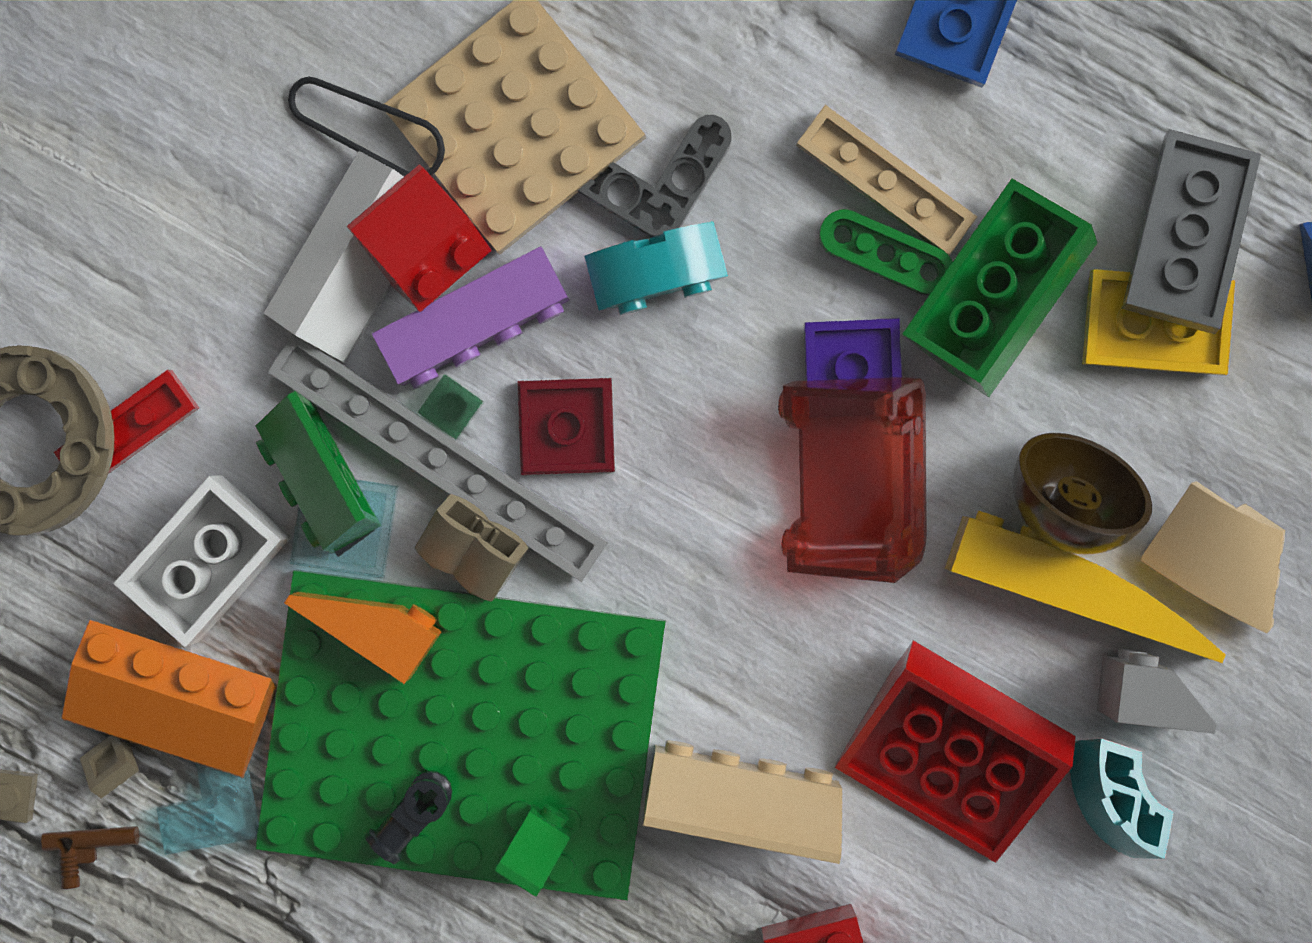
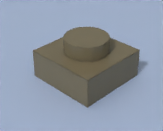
M111 735L79 758L89 790L101 799L139 771L130 742Z
M0 769V820L28 823L33 820L38 774Z

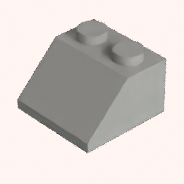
M1118 648V656L1103 655L1097 711L1117 723L1215 734L1216 723L1174 670L1158 664V656L1148 655L1146 651Z

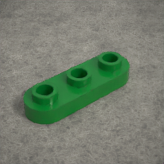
M847 209L836 210L830 213L824 219L819 229L820 244L829 255L925 296L931 294L953 262L944 250ZM838 227L847 228L851 234L850 241L847 243L837 242L834 238V230ZM882 245L889 246L894 253L892 261H881L877 256L878 247ZM931 264L935 267L937 274L934 280L927 281L922 278L920 274L922 265Z

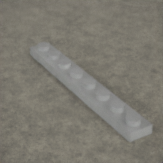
M292 334L268 370V373L447 493L464 498L474 504L490 521L501 524L513 531L528 547L580 582L583 581L608 542L319 348Z

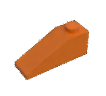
M304 592L293 593L284 602L290 608L403 684L411 679L442 632L433 626L437 621L436 618L414 604L409 610L403 605Z

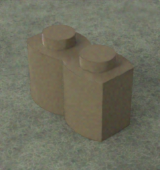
M450 494L437 508L414 548L431 567L452 574L467 592L492 602L506 585L529 547L513 531L501 524L490 521L474 504L464 498Z

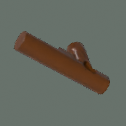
M137 826L49 832L42 834L41 845L43 851H58L59 862H61L59 864L61 867L60 875L62 876L60 878L61 889H72L80 887L78 864L96 861V848L138 845L140 836ZM62 838L72 839L73 842L70 849L66 848Z

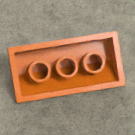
M89 620L71 664L62 719L243 778L274 698L276 688L271 678Z

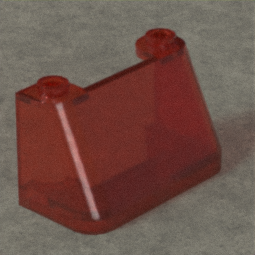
M895 377L792 381L783 385V391L778 401V411L780 417L785 419L786 425L789 428L799 429L800 518L793 522L790 529L788 528L784 531L781 542L782 553L787 557V572L896 583L922 561L926 548V392L924 382L921 378Z

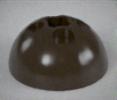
M1045 433L1028 440L1018 455L1013 475V491L1017 508L1033 533L1047 544L1059 550L1083 555L1108 552L1132 540L1150 520L1152 500L1141 477L1121 457L1096 442L1072 434Z

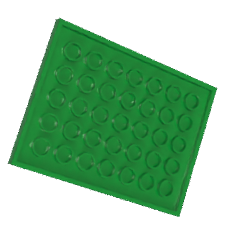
M293 570L290 595L296 592L403 605L409 610L414 604L435 617L437 621L433 626L442 632L411 679L403 684L288 606L256 850L516 885L494 870L503 849L532 804L541 809L547 804L563 813L569 819L566 825L573 830L571 838L542 889L628 901L666 620L495 597L491 602L466 592L305 570ZM427 771L440 772L450 781L453 790L452 798L442 817L435 822L429 823L417 837H414L401 851L402 859L397 864L384 860L370 847L365 839L366 833L371 829H378L405 797L407 790L418 775ZM430 789L427 793H422L420 800L427 804L431 800L434 801L437 794Z

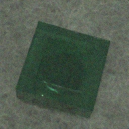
M444 374L418 413L455 440H458L482 407L484 401L447 374Z

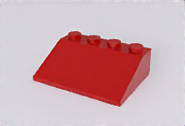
M913 640L889 673L837 760L835 768L996 863L1072 768L1076 736Z

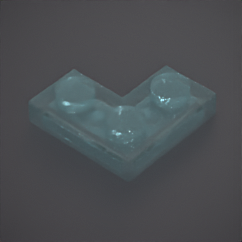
M196 763L202 798L161 805L156 808L165 855L255 839L258 835L259 822L249 767H247L244 777L240 778Z

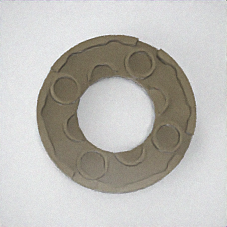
M17 345L0 348V407L6 401L18 396L36 395L49 402L61 416L62 428L66 433L65 444L60 451L58 468L44 482L28 488L15 487L0 478V533L28 536L48 533L67 525L80 516L95 500L105 483L111 467L114 453V425L103 391L91 374L80 364L53 350Z

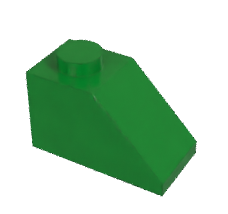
M532 804L503 849L494 871L537 897L571 838L573 829L566 825L569 819L550 805L545 804L541 809Z

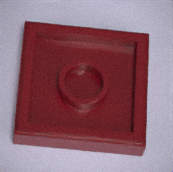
M612 378L518 381L521 475L615 472Z

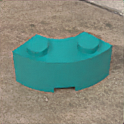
M714 221L663 231V234L650 239L630 240L584 256L598 310L618 307L620 315L646 309L645 300L683 290L684 297L688 298L712 291L710 282L728 276Z
M1104 739L1075 741L1070 778L1077 804L1093 831L1110 847L1131 858L1165 859L1174 812L1159 804L1148 790L1142 773V752Z

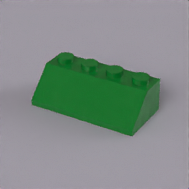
M1011 178L902 335L948 372L987 397H990L1098 242L1092 224Z

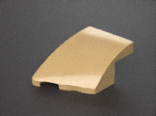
M1192 482L1140 560L1208 604L1262 632L1268 633L1274 626L1273 611L1276 590L1279 586L1280 556L1283 553L1286 530L1247 504L1236 508L1199 482Z

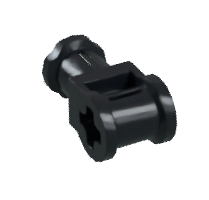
M427 771L418 775L407 790L405 797L378 829H371L366 833V841L381 858L392 864H397L402 859L401 851L414 837H417L429 823L435 822L442 817L452 798L453 791L447 777L436 771ZM432 789L437 794L435 800H431L427 804L423 803L420 800L422 793L425 794Z

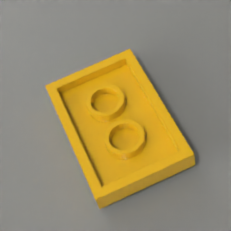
M1090 270L1082 357L1083 365L1220 376L1228 375L1236 280L1231 281L1221 328L1216 334H1211L1122 309L1130 272Z

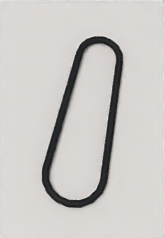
M310 76L300 78L291 87L288 103L294 117L356 152L360 151L394 169L404 177L409 173V171L300 113L296 107L295 97L301 86L314 84L425 127L433 134L438 148L435 162L426 171L433 175L441 166L445 153L443 137L438 129L427 120Z

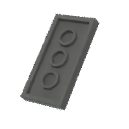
M1171 129L1166 132L1122 309L1211 334H1216L1220 330L1261 158L1260 153Z

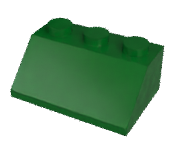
M294 391L284 397L255 425L262 438L256 441V445L269 466L276 463L284 480L278 483L280 490L291 507L299 505L307 520L301 523L302 530L314 548L321 546L324 551L334 553L381 526L315 404L297 391Z

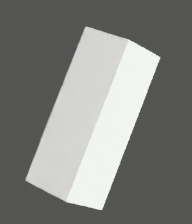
M360 151L354 158L264 312L265 315L297 337L343 363L346 362L392 287L346 226L404 177L394 169Z

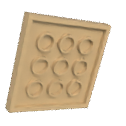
M513 0L384 103L427 120L438 129L443 137L445 153L443 162L437 172H435V175L499 255L579 192L578 190L587 182L600 176V172H605L612 162L616 163L646 139L645 133L538 0ZM387 113L427 165L432 167L438 152L437 142L433 134L423 126Z

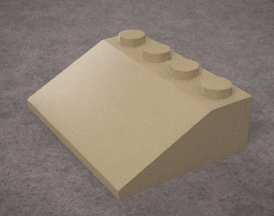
M667 740L665 747L655 745L645 796L643 826L840 864L842 855V787L839 781L832 780L833 773L810 767L805 768L804 774L786 771L787 764L764 758L759 759L758 765L740 762L739 754L725 750L713 749L712 756L694 753L693 745L679 741Z

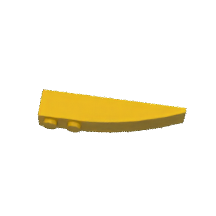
M977 511L975 519L962 516L944 569L1223 663L1226 654L1190 623L1147 592L1104 567L1047 544L1034 534L1029 527L1022 526L1020 534L1002 528L1005 519L982 511Z

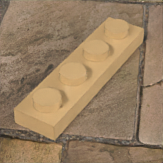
M824 105L796 144L798 148L927 243L944 250L948 255L952 253L977 219L975 214L827 105Z

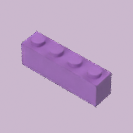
M540 246L439 298L428 305L423 311L419 312L416 310L372 333L397 384L406 386L411 383L413 389H417L439 377L436 369L450 362H453L457 368L478 358L481 355L478 350L479 347L495 340L497 346H500L523 334L520 326L535 318L539 324H543L565 312L562 304L570 300L545 251Z

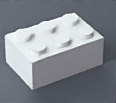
M222 475L208 476L114 582V585L186 648L200 642L292 537Z

